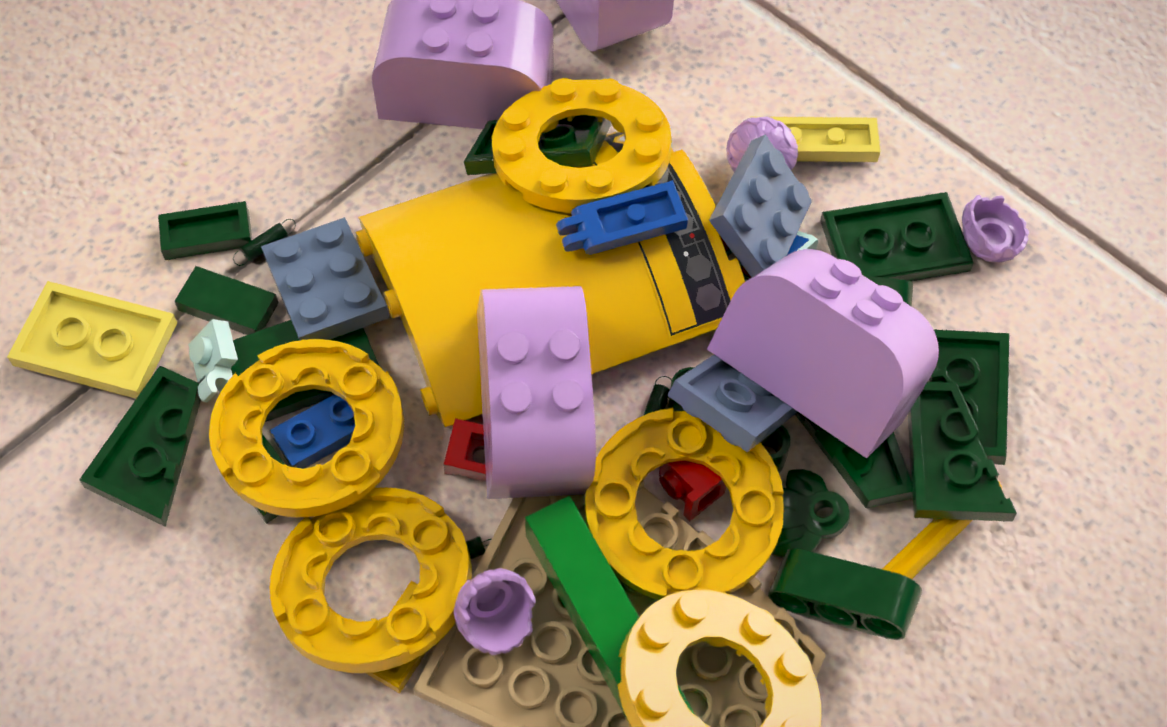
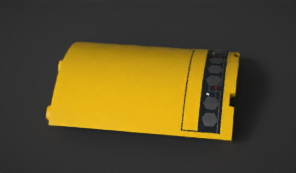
M617 131L606 135L593 166L611 160L622 150L625 142L624 133ZM671 148L668 168L656 185L673 180L688 217L687 229L596 254L588 255L585 253L584 248L570 252L565 251L562 244V239L565 236L559 235L556 223L561 219L571 217L572 214L540 208L524 201L523 193L510 184L505 186L497 173L487 174L358 217L362 230L355 232L359 247L364 257L371 255L389 289L384 292V297L392 318L401 317L427 386L420 389V394L429 416L436 414L442 424L447 427L454 424L455 418L467 420L483 414L477 320L481 289L581 286L587 311L591 374L718 328L733 295L745 283L738 259L728 260L720 235L709 221L716 205L699 173L683 149L674 152ZM582 166V167H575V168H583V167H591V166Z

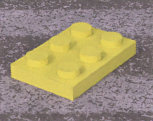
M47 281L7 358L15 367L136 399L152 377L177 325V320L173 313Z

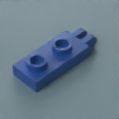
M672 180L577 206L571 211L572 216L558 221L556 227L559 235L565 236L562 239L565 251L570 252L584 248L585 253L591 255L687 229L688 217Z
M334 394L270 429V432L290 467L304 469L349 444L355 428L354 412L344 399Z

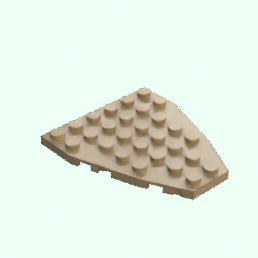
M644 481L640 484L635 500L637 519L651 539L665 548L687 551L701 550L716 542L703 530L698 533L678 516L679 510L668 501L663 503L644 487ZM586 493L583 495L512 499L472 579L484 571L498 568L513 571L524 577L536 600L532 608L533 617L531 618L533 631L529 636L525 637L523 643L518 648L514 647L512 651L507 653L501 652L498 655H491L489 652L483 653L478 648L475 649L472 644L468 643L455 623L433 650L413 689L415 696L482 727H630L526 538L525 517L568 496L571 497L586 523ZM756 577L740 589L729 594L768 611L792 636L802 652L809 658L814 676L817 678L826 654L811 637L802 634L798 630L796 621L783 607L779 609L760 588L762 583ZM618 579L639 617L658 601L637 592ZM701 641L686 647L679 655L675 671L677 684L695 715L710 727H759L766 718L765 700L768 695L765 684L763 685L760 682L762 676L755 665L744 655L738 656L736 654L738 650L732 647H715Z

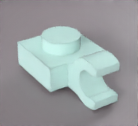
M212 319L189 343L190 360L194 365L197 382L200 383L198 394L203 402H208L217 393V390L221 392L228 380L233 376L231 367L238 360L227 321Z

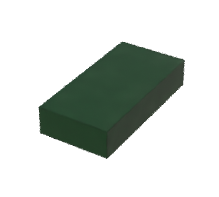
M246 201L158 215L161 252L165 260L240 249L252 240L250 215Z
M195 266L174 301L178 311L209 322L212 319L227 321L230 329L246 335L265 329L279 304L277 295L273 292Z

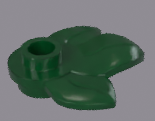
M805 469L789 470L786 476L787 488H783L784 512L782 531L772 553L773 556L784 558L786 551L792 548L814 552L823 538L838 536L845 530L850 521V510L846 500L838 493L828 491L821 476ZM830 507L833 509L829 517L820 518L816 515L822 508Z

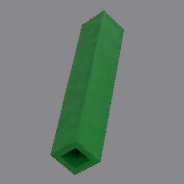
M568 496L526 516V538L627 719L618 691V684L622 681V657H619L626 635L639 619V616L573 500ZM678 685V690H679L680 695L682 696V698H683L684 702L686 703L687 707L689 708V710L695 715V713L693 712L691 706L689 705L687 699L685 698L683 692L681 691V689H680V687H679V685Z

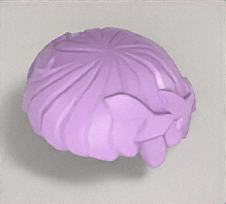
M751 117L744 120L730 133L727 141L726 153L731 169L735 172L751 140L765 134L775 149L782 153L790 170L793 169L798 157V145L791 132L792 130L783 122L770 117Z
M977 195L966 204L962 213L963 235L966 244L972 253L987 262H1006L1012 260L1024 250L1028 242L1029 230L1026 228V221L1018 217L1019 212L1016 209H1012L1007 203H1003L1005 200L1003 196H995L990 200L988 197L981 198L980 195Z
M502 568L487 570L468 580L460 589L454 607V617L458 630L468 643L483 653L489 652L491 655H498L501 652H510L514 647L518 648L523 643L525 637L531 634L533 631L531 622L533 617L532 608L536 600L524 577Z

